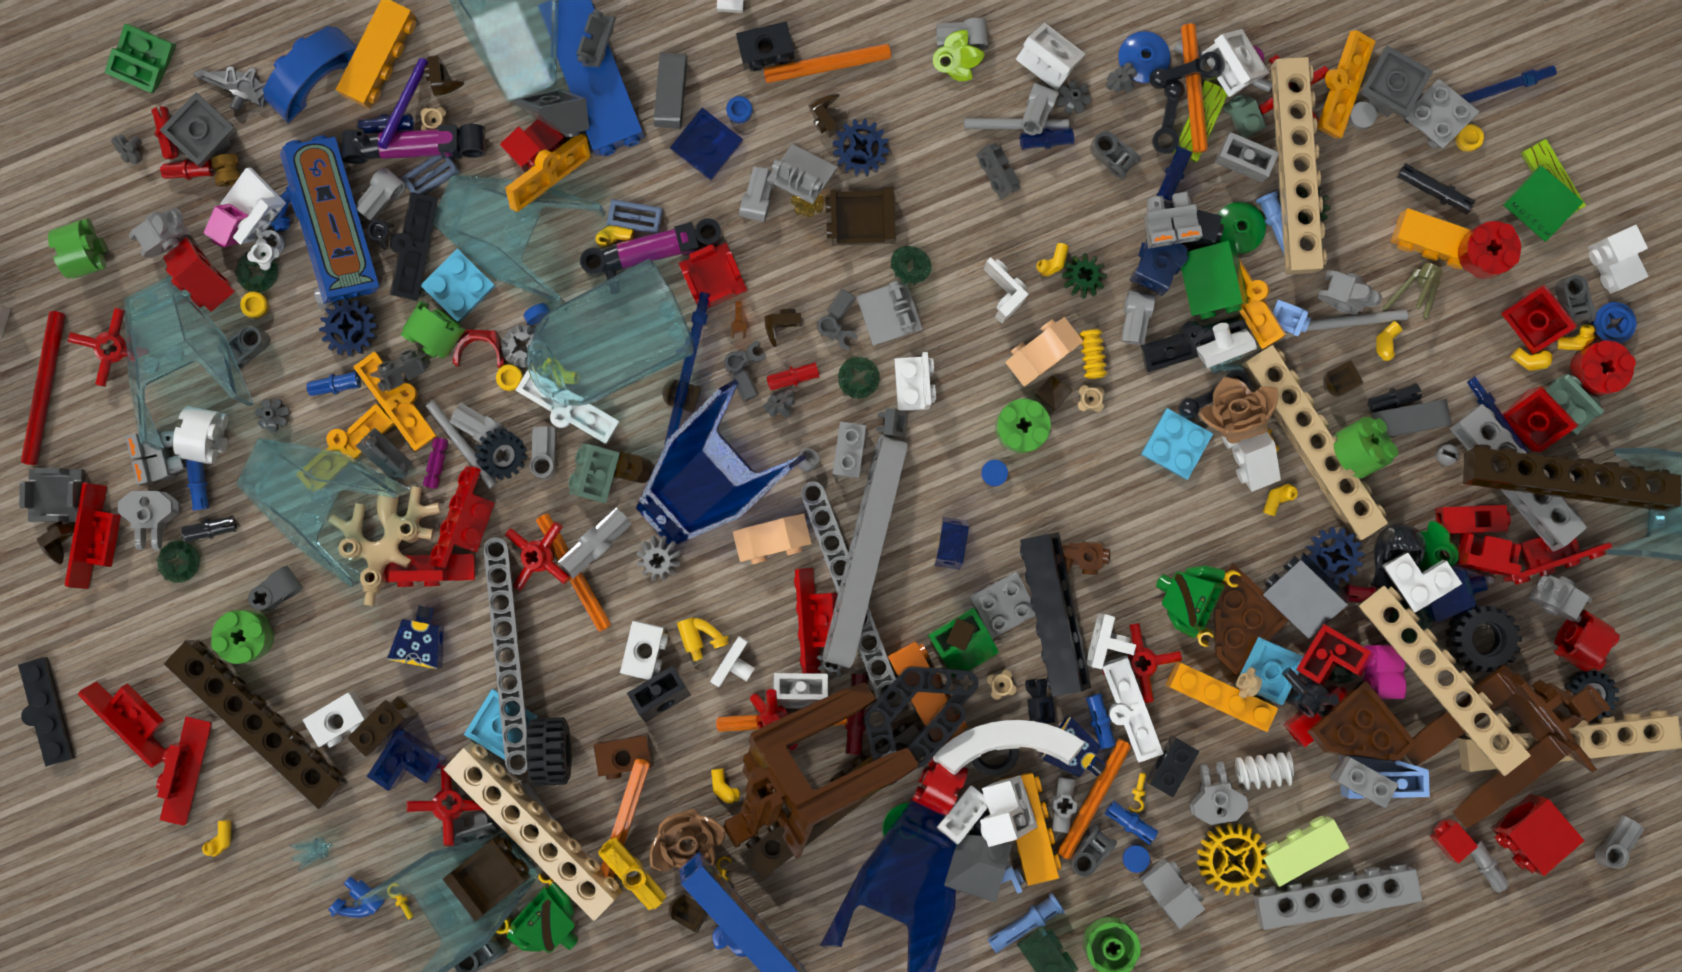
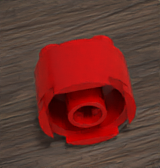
M1499 221L1485 222L1470 230L1458 246V259L1465 271L1470 272L1479 279H1490L1509 271L1519 262L1521 255V241L1515 228L1511 224Z
M1605 340L1588 345L1583 350L1577 351L1571 360L1570 372L1572 371V375L1580 380L1583 385L1582 388L1588 395L1602 396L1618 392L1630 383L1634 374L1636 360L1620 343Z
M1582 609L1579 614L1582 619L1579 623L1567 619L1558 630L1554 639V644L1558 648L1554 650V653L1582 671L1586 672L1592 669L1599 671L1605 666L1607 662L1606 656L1611 648L1618 643L1620 635L1615 632L1613 626Z
M932 758L928 762L930 768L924 767L919 776L918 782L922 785L921 787L917 786L912 800L947 816L958 798L956 795L959 789H962L968 768H961L954 776Z

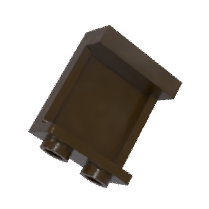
M883 187V191L836 192V189L830 190L831 197H825L826 213H831V223H826L827 239H832V246L895 244L894 187Z
M397 696L391 703L388 700H384L348 736V740L365 757L381 752L418 713L401 696Z
M499 835L491 839L442 879L474 921H477L531 877L526 863L522 859L516 858L512 853L513 848L507 839L501 838Z

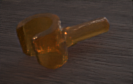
M736 301L735 321L731 324L730 335L734 339V332L741 331L743 339H745L747 325L742 318V302Z

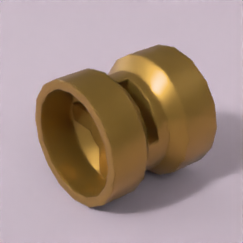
M222 154L211 158L212 167L216 169L214 177L216 186H233L241 176L237 169L239 165L238 155Z

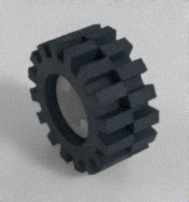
M499 428L494 429V433L489 430L486 432L488 436L486 439L481 436L479 440L483 443L482 445L476 444L475 448L479 452H474L475 457L478 459L476 462L481 469L491 477H497L499 480H504V476L507 479L512 478L511 472L517 475L519 473L517 470L518 466L523 468L525 465L521 460H527V455L523 453L527 451L523 445L524 442L511 431L503 428L502 431ZM500 449L502 451L506 450L507 453H505L506 456L504 458L499 457L496 459V454Z
M1590 670L1586 672L1579 671L1576 673L1577 676L1569 678L1571 683H1566L1565 688H1568L1573 695L1590 685L1599 692L1611 710H1615L1617 707L1613 703L1614 701L1619 702V697H1615V693H1619V689L1613 686L1616 683L1613 679H1609V675ZM1604 710L1602 713H1600V714H1599L1598 716H1596L1595 718H1596V719H1601V718H1603V715H1604V716H1608V715H1610L1611 713H1610L1609 711L1606 712V711Z

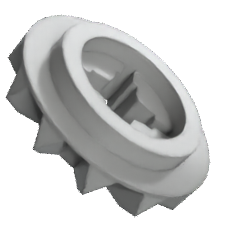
M517 325L509 329L502 338L501 351L505 359L514 366H531L540 359L543 353L542 337L530 326ZM515 338L520 339L522 342L529 340L526 347L530 354L522 350L516 351L518 345Z

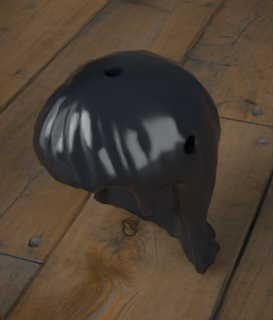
M1393 524L1380 532L1374 551L1375 575L1370 586L1376 588L1385 586L1387 589L1392 587L1398 591L1382 565L1403 552H1408L1419 568V564L1425 555L1426 542L1423 534L1417 528L1407 524Z

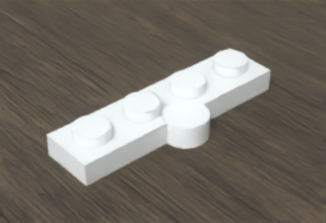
M530 368L515 390L551 411L550 420L554 426L566 428L573 424L605 444H608L620 424V421Z
M1127 655L1105 662L1103 670L1116 702L1109 709L1110 719L1117 725L1125 726L1138 763L1164 754Z

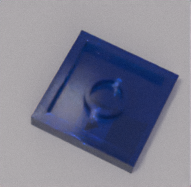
M702 107L671 145L670 149L712 181L743 143V139Z

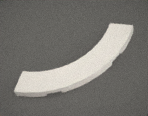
M1004 720L980 725L965 731L945 744L933 756V760L940 763L955 776L961 768L985 752L995 749L1028 747L1051 755L1069 765L1084 747L1085 742L1069 732L1048 724L1025 720Z

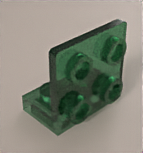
M1039 927L1016 943L1035 972H1076L1079 970L1067 951L1061 953L1060 949L1063 946L1052 929L1046 931L1044 927Z

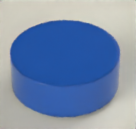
M743 96L733 97L726 106L728 118L736 124L746 123L753 113L750 101Z
M540 303L526 310L523 317L528 325H535L547 319L551 312L547 304Z
M999 460L988 461L981 470V477L989 486L1003 484L1008 476L1006 465Z
M1131 845L1124 850L1122 861L1128 870L1139 873L1148 867L1150 856L1142 846Z

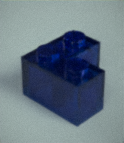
M401 729L394 733L366 777L387 791L396 788L407 771L427 783L434 779L447 757L406 730Z

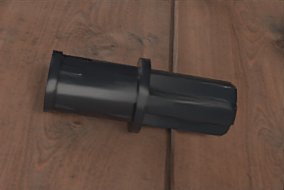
M1417 383L1397 390L1391 388L1387 393L1369 398L1367 404L1373 413L1391 407L1395 409L1400 408L1401 404L1420 400L1422 394H1417V392H1421V389Z
M234 515L216 520L208 518L205 522L184 526L181 528L182 538L184 541L189 542L207 537L214 539L216 535L237 532V524H232L236 519Z

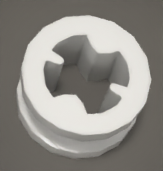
M272 230L262 232L258 240L273 239L275 236L276 239L274 241L277 242L275 247L281 253L285 246L283 237Z

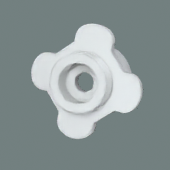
M259 239L253 245L251 251L248 252L247 258L251 262L258 263L262 270H268L271 267V262L274 258L279 257L280 252L278 248L269 246L265 239ZM263 252L266 253L264 257L261 256V253Z

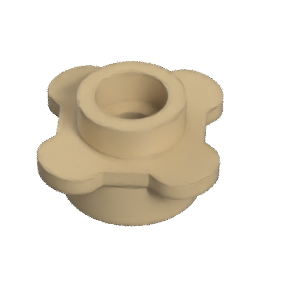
M442 107L437 109L424 108L420 113L423 123L421 130L438 129V125H446V110ZM433 118L436 119L435 123H432Z
M1086 385L1079 388L1080 402L1077 405L1079 410L1102 411L1104 408L1102 404L1103 395L1105 394L1104 389L1100 386L1096 388H1088ZM1090 396L1094 398L1093 401H1089Z
M1252 667L1246 673H1242L1236 682L1241 698H1246L1247 695L1254 696L1261 688L1262 680L1255 675L1256 670Z
M1003 670L998 675L990 674L987 677V683L991 685L992 689L991 696L996 700H999L1002 696L1014 695L1017 688L1013 685L1011 680L1012 673L1009 670ZM1000 682L1004 683L1003 687L999 686Z

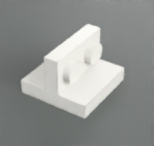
M1043 23L1027 38L1023 44L1024 48L1016 60L1057 91L1074 67L1083 59L1085 53L1049 25Z
M1243 29L1220 35L1214 40L1215 43L1202 52V55L1207 52H1215L1224 58L1225 69L1217 79L1228 97L1235 95L1253 81L1260 80L1269 74V71ZM1214 58L1208 59L1207 63L1213 69L1215 60Z
M1098 613L1086 659L1088 666L1102 669L1107 648L1134 655L1136 645L1129 643L1130 637L1111 633L1115 617Z

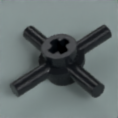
M1290 667L1282 672V675L1297 690V694H1288L1286 702L1294 704L1304 715L1314 717L1318 713L1322 718L1329 712L1327 705H1337L1339 703L1337 695L1329 694L1322 685L1314 681L1306 685Z

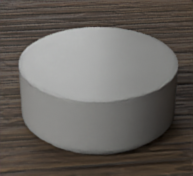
M1368 102L1355 104L1349 117L1350 124L1356 129H1367L1376 120V109Z

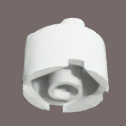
M186 406L178 418L183 420L181 428L175 427L173 438L174 453L179 455L178 458L214 464L219 453H224L227 448L228 440L224 437V432L228 424V415L217 411Z

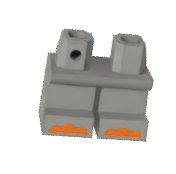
M1188 192L1173 194L1174 208L1165 209L1163 196L1151 197L1147 200V214L1144 216L1148 249L1168 246L1173 243L1180 244L1198 241L1203 236L1201 225L1198 224L1196 204L1191 205Z
M153 430L144 434L125 436L130 458L137 460L132 462L137 485L149 486L177 477L176 473L187 469L186 459L178 458L179 455L171 456L170 448L173 447L174 431Z

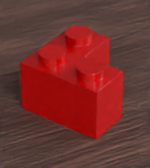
M537 119L525 131L518 126L499 145L525 173L535 166V159L540 151L548 150L554 152L567 141L560 132L553 130Z
M187 237L163 257L167 265L165 270L172 277V283L180 291L186 289L191 294L189 296L191 300L200 308L205 306L212 312L235 292L229 280L210 264L205 253Z
M1323 624L1296 670L1324 686L1337 663L1361 677L1375 654Z

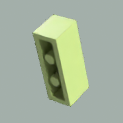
M1319 816L1310 821V826L1304 830H1293L1286 835L1287 839L1280 843L1277 841L1272 842L1263 849L1268 855L1262 862L1269 867L1266 870L1276 885L1280 887L1349 849L1334 819L1328 816L1325 818L1324 816Z

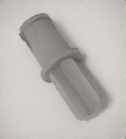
M1482 840L1475 841L1478 847L1470 854L1479 866V873L1485 875L1495 892L1504 891L1508 888L1509 883L1497 866L1498 861L1491 857Z

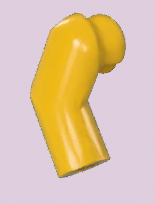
M609 225L596 235L595 241L599 247H606L618 240H633L634 230Z
M1583 325L1580 327V332L1574 337L1563 336L1557 340V349L1583 350L1594 341L1595 328L1591 325Z

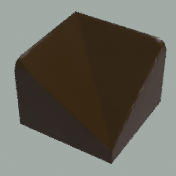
M1051 375L1034 396L1054 412L1072 393V390Z
M955 618L956 622L950 632L947 643L964 651L976 628L974 625Z

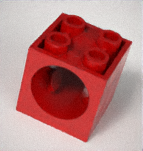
M1531 793L1491 827L1496 834L1494 836L1496 842L1502 848H1508L1514 854L1511 858L1522 870L1526 868L1532 874L1535 872L1543 876L1549 873L1585 841L1549 799Z

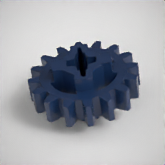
M853 119L852 127L845 123L843 124L845 132H836V136L840 140L833 141V147L839 149L833 152V156L840 157L837 162L839 167L844 164L846 165L845 173L848 174L852 169L855 170V177H858L860 171H864L867 177L869 176V169H873L877 173L879 171L877 164L884 165L886 163L882 155H889V149L883 146L888 145L889 140L881 138L885 131L883 129L876 131V122L868 126L867 119H864L862 124L858 125L857 120ZM858 132H866V133H869V134H868V135H861V134H858ZM846 139H848V142L850 143V148H848L844 153V142ZM856 143H859L860 146L866 145L865 152H862V150L856 151ZM878 143L879 150L876 157H874L871 149ZM855 160H856V161H863L864 164H856V163H853V162H854Z
M344 299L343 306L338 302H334V310L325 309L329 316L327 318H320L325 323V326L319 328V331L326 333L322 338L323 342H331L328 346L329 350L334 351L337 349V354L341 356L347 351L348 356L354 357L355 350L360 354H364V346L372 348L369 340L371 338L377 339L378 336L373 333V330L378 329L379 325L372 323L376 315L373 313L367 314L370 310L368 306L364 305L361 307V302L357 300L351 305L350 300ZM354 312H358L364 321L356 320ZM350 323L354 325V327L352 329H349L348 333L345 331V328L349 327ZM364 333L363 337L358 341V338ZM334 335H340L344 345L340 344Z
M1329 527L1328 534L1324 530H1319L1320 537L1311 536L1310 539L1313 545L1305 546V549L1310 551V555L1307 556L1332 578L1337 585H1339V578L1344 582H1348L1349 573L1354 576L1358 574L1354 569L1355 566L1363 565V563L1357 561L1358 557L1364 555V552L1357 551L1361 542L1353 543L1352 540L1355 535L1350 533L1345 536V529L1340 528L1338 533H1336L1334 527ZM1333 538L1330 545L1326 547L1320 546L1325 540ZM1345 543L1350 549L1351 556L1347 555L1344 549ZM1335 551V554L1339 555V557L1344 558V560L1338 559L1332 561V558L1329 557L1327 554H1324L1323 552ZM1317 556H1319L1323 562L1322 568L1318 564ZM1343 564L1347 565L1343 571L1334 574L1337 567Z

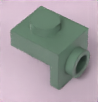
M1245 94L1233 97L1229 101L1230 103L1223 106L1224 112L1231 116L1236 131L1241 137L1248 138L1266 127L1256 100Z

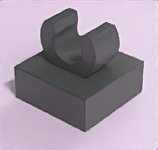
M886 408V413H878V417L885 418L884 427H877V431L882 432L883 435L905 438L908 412Z

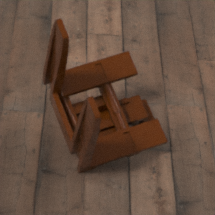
M1503 665L1473 689L1477 694L1483 692L1493 704L1489 707L1492 711L1503 702L1508 705L1535 738V742L1526 750L1531 756L1506 776H1503L1499 771L1471 792L1453 810V814L1465 828H1469L1489 816L1566 756L1571 757L1592 773L1596 771L1597 768L1574 740V736L1568 729L1576 727L1583 720L1589 723L1604 710L1608 712L1610 710L1608 703L1590 685L1573 695L1569 690L1563 691L1550 682L1545 683L1540 679L1530 686L1519 673L1514 675L1509 667ZM1467 693L1456 702L1458 706H1467L1470 702V695ZM1445 710L1413 737L1417 744L1406 754V757L1413 765L1418 766L1439 753L1465 733V731ZM1485 713L1477 714L1474 718V723L1476 724L1487 715Z
M866 683L838 691L751 733L749 738L750 748L743 757L744 766L742 770L748 779L745 789L747 793L740 813L725 820L723 826L735 848L740 847L742 842L756 836L763 825L769 826L778 820L781 827L785 829L782 837L797 859L801 857L812 828L816 823L897 782L917 768L918 762L910 750L905 748L883 756L829 784L812 790L787 748L855 715L873 703L875 696ZM783 800L792 811L789 819L782 809Z

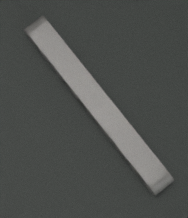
M881 435L876 443L823 652L824 661L848 668L854 662L907 452V442Z
M808 482L803 486L801 496L838 593L843 576L835 574L833 566L839 560L846 562L848 551L823 486L818 482ZM813 486L821 491V496L816 501H810L806 498L807 489ZM820 511H825L830 515V522L825 526H819L815 522V515ZM828 536H835L839 540V547L834 551H829L824 546V541ZM868 607L866 612L867 621L863 624L858 648L875 694L879 698L881 688L885 685H890L895 676ZM866 635H873L876 638V646L871 650L863 648L861 644L862 638ZM875 660H882L886 664V669L884 673L877 675L871 671V664ZM895 691L893 698L887 699V702L889 704L895 703L900 693Z
M494 537L489 539L484 545V559L505 764L509 772L520 775L528 771L526 760L527 719L510 554L506 542L501 538ZM495 544L502 545L504 547L503 554L499 557H492L489 554L491 546ZM498 570H502L507 574L505 581L500 584L492 581L493 573ZM500 596H505L509 599V605L504 610H498L494 605L495 600ZM507 622L511 624L512 631L508 636H500L497 628L501 623ZM504 649H512L515 653V657L510 663H504L500 660V654ZM508 675H514L518 681L516 687L511 690L503 687V679ZM515 701L520 705V712L516 716H508L505 707L509 702ZM513 728H519L523 733V738L519 743H511L508 739V733ZM515 755H522L526 760V765L522 770H515L511 766V759Z

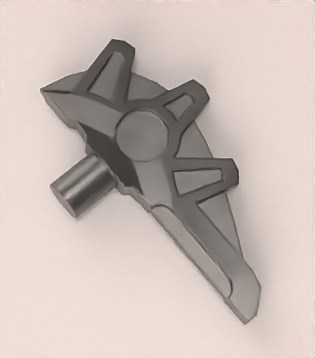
M227 67L226 71L208 72L199 70L194 73L196 78L232 93L234 98L229 108L239 112L244 101L253 102L254 105L261 108L264 107L263 88L267 82L261 84L256 79L257 71L253 68H249L246 73L236 72L234 67Z

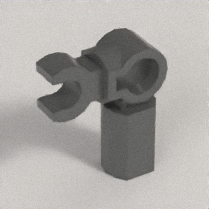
M841 289L827 309L829 312L828 316H824L818 321L817 330L821 335L828 337L832 341L835 338L843 350L849 351L850 347L844 343V338L850 336L856 340L858 336L853 331L842 330V325L836 321L843 319L856 298L846 290Z
M759 341L751 343L746 351L739 350L727 354L724 360L725 369L734 375L732 380L743 402L759 395L749 372L743 369L750 365L749 362L757 363L766 358L765 353L760 356L753 354V349L760 346Z

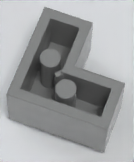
M1163 858L1139 876V879L1170 920L1181 929L1205 910L1200 903L1204 898L1190 882L1185 884L1181 880L1180 876L1183 873L1174 861L1169 863Z

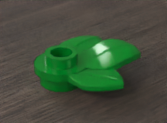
M1430 521L1427 531H1420L1426 542V550L1419 568L1427 570L1442 560H1446L1452 567L1459 560V551L1451 543L1448 530L1442 524ZM1443 550L1447 551L1450 557L1445 556Z

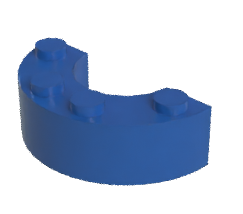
M327 26L307 38H299L293 44V49L286 56L283 55L275 61V69L263 88L265 101L289 124L307 106V96L319 80L333 70L345 69L348 66L357 45L340 28Z

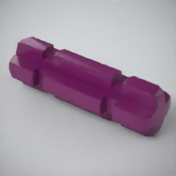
M439 437L433 439V452L430 451L426 468L428 474L424 477L423 486L427 488H438L440 481L438 475H441L445 459L444 450L447 451L448 440Z

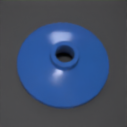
M1148 31L1134 33L1125 39L1119 49V66L1124 67L1126 63H1132L1137 71V76L1132 78V81L1150 83L1149 75L1154 69H1168L1170 64L1169 47L1155 33ZM1148 51L1150 58H1143L1141 52Z

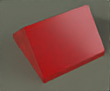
M1545 284L1530 290L1501 313L1533 355L1577 327Z
M1542 386L1527 390L1501 415V419L1535 452H1542L1578 426Z

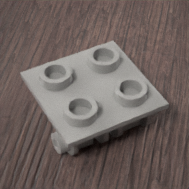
M1438 79L1415 103L1405 119L1429 138L1427 143L1431 148L1440 147L1444 149L1480 111Z
M792 144L780 161L777 159L772 165L773 171L767 178V181L813 204L838 167Z
M906 280L901 282L894 281L889 286L856 296L873 346L923 330Z
M1017 571L1008 574L1007 577L998 582L995 581L994 584L988 585L987 588L970 596L972 604L976 607L992 639L1035 616V612L1031 608V599Z

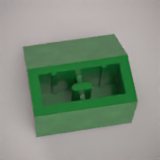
M973 607L927 634L945 666L950 669L970 671L1000 653ZM955 618L974 625L976 628L964 651L947 643V639L956 622Z

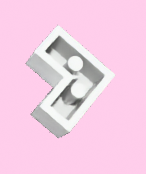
M1637 225L1588 246L1589 258L1592 264L1597 266L1601 274L1600 281L1610 294L1649 277L1638 256L1639 252L1648 249Z
M1268 432L1234 444L1229 443L1226 437L1222 436L1227 449L1232 448L1234 458L1239 465L1236 472L1242 484L1246 483L1251 492L1281 480L1275 442Z
M1403 552L1382 565L1413 612H1417L1462 584L1446 560L1438 562L1421 573L1409 553Z
M1021 775L995 782L982 788L984 804L990 811L989 816L980 820L981 833L987 841L988 847L1019 839L1037 828Z

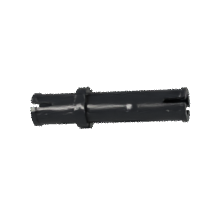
M1407 163L1402 166L1399 171L1400 174L1397 175L1398 179L1437 198L1442 205L1448 204L1465 215L1470 212L1473 207L1472 204L1476 201L1455 190V186H1447Z

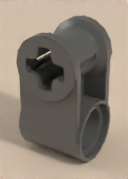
M1109 131L1100 132L1091 142L1090 150L1093 156L1121 180L1127 177L1126 173L1135 163L1141 161L1140 156L1131 147L1125 145ZM1098 140H1106L1109 143L1110 149L1108 151L1101 150L1098 146Z
M1572 275L1560 279L1555 286V292L1558 302L1575 323L1583 321L1594 322L1596 310L1591 299L1587 280L1580 275ZM1569 282L1575 285L1574 294L1568 290Z
M246 326L233 337L220 344L216 352L224 357L230 365L229 370L234 373L244 368L253 358L266 350L270 343V337L265 330ZM257 333L258 341L252 346L250 338L252 334Z
M284 566L253 588L248 595V602L253 609L271 611L285 600L300 592L303 586L290 568ZM261 594L267 595L265 598L266 604L260 603L262 600Z
M1094 825L1086 833L1071 859H1069L1070 868L1080 876H1090L1112 852L1117 841L1115 839L1110 840L1099 831V826ZM1095 839L1099 840L1103 846L1096 842ZM1086 856L1089 860L1088 867L1084 870H1078L1076 866L1077 860L1080 857Z
M494 929L478 938L456 957L454 961L456 972H477L508 952L506 948H502L494 936L496 933ZM463 956L472 957L474 960L473 968L464 967L462 964Z

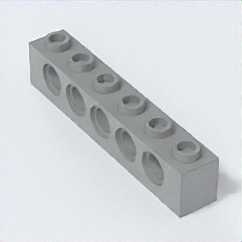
M1483 404L1471 410L1449 428L1468 451L1474 448L1475 445L1484 444L1490 445L1491 449L1514 448L1517 450V453H1527L1525 450L1520 449L1514 442L1511 433L1498 423L1494 413ZM1482 430L1487 433L1488 440L1482 436ZM1492 462L1493 468L1498 471L1497 465ZM1518 466L1519 472L1524 475L1523 469ZM1501 489L1552 551L1565 547L1587 528L1583 523L1582 517L1569 507L1565 502V498L1539 495V502L1535 499L1534 494ZM1551 513L1557 516V523L1552 519Z
M1396 863L1390 865L1391 869L1380 870V868L1375 867L1365 869V874L1354 875V872L1338 874L1337 879L1328 880V877H1318L1312 879V883L1302 885V882H1290L1286 884V888L1276 889L1275 886L1260 888L1259 893H1253L1258 925L1266 930L1422 902L1417 871L1407 866L1406 863ZM1392 879L1394 882L1393 888L1385 892L1384 883ZM1367 884V893L1364 896H1358L1357 890L1359 886ZM1340 888L1342 892L1340 899L1332 901V892ZM1314 893L1316 897L1315 902L1310 906H1306V896ZM1288 898L1290 902L1289 907L1283 911L1279 910L1278 904L1280 900Z

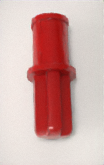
M160 106L161 117L158 108L155 107L151 110L156 127L154 135L159 140L162 157L172 160L178 157L177 146L160 131L170 119L168 107Z
M185 159L183 162L164 163L160 167L161 176L164 179L185 178L186 180H192L193 177H213L215 175L214 171H210L215 170L212 167L211 160H208L201 168L189 159Z
M816 362L796 368L790 366L789 370L768 375L766 380L769 389L776 390L790 385L797 387L798 383L820 377Z

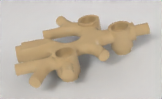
M383 482L382 487H379L377 514L385 529V533L382 539L377 542L368 541L362 534V523L366 505L355 503L353 517L350 521H345L335 514L328 521L329 524L341 530L346 537L339 544L338 550L340 555L349 561H358L361 558L367 561L368 568L364 569L360 575L363 592H366L363 605L374 607L376 594H380L381 589L386 583L383 573L389 563L394 562L405 569H408L411 565L412 560L402 555L399 551L398 546L402 540L413 543L419 538L433 539L434 529L422 528L419 525V521L426 516L441 513L439 503L426 506L420 504L422 492L420 487H411L407 514L403 517L397 515L400 496L399 485ZM410 526V532L404 534V529ZM353 545V550L347 552L348 546ZM374 574V581L369 583V576Z

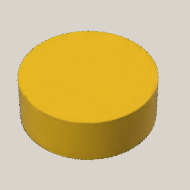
M1468 124L1455 137L1458 148L1462 151L1472 152L1483 144L1484 133L1477 125Z
M249 292L242 297L240 308L246 316L259 319L268 312L269 302L264 295L258 292Z
M504 365L496 374V382L499 387L509 392L515 391L523 379L522 371L514 365Z

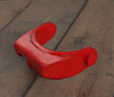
M465 329L454 352L453 364H455V367L460 366L461 354L464 348L474 341L489 342L497 353V367L501 368L505 365V358H502L500 338L496 330Z

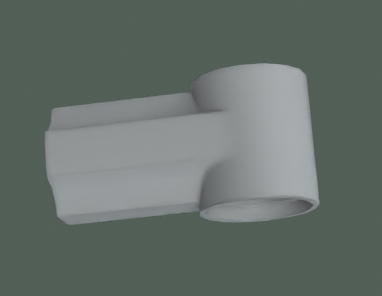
M970 18L960 23L936 24L937 48L943 47L946 37L958 30H968L967 45L978 49L988 47L987 20L984 18Z
M1034 83L1026 104L1027 109L1020 125L1025 133L1030 135L1042 133L1048 119V114H1051L1057 99L1058 91Z
M386 167L380 168L374 174L370 181L371 186L355 204L356 209L370 221H374L388 203L398 199L406 188V183Z
M753 167L747 193L743 195L740 205V217L765 223L770 205L769 196L773 186L772 183L767 181V178L772 173L769 169Z
M1128 291L1124 306V314L1126 316L1121 342L1144 345L1148 320L1151 318L1154 309L1155 295Z
M463 403L455 409L450 423L474 436L473 439L481 444L483 442L479 440L480 437L483 436L486 439L488 437L486 432L489 430L494 433L496 428H499L501 431L502 428L507 429L492 418L484 417Z
M533 427L530 470L540 480H550L557 471L555 463L556 428ZM542 461H548L550 464V468L545 474H539L537 471V466Z
M1621 816L1605 843L1600 844L1596 848L1595 858L1597 862L1604 867L1615 869L1625 867L1629 861L1630 851L1645 829L1636 821L1626 816ZM1613 849L1615 859L1610 862L1608 854Z

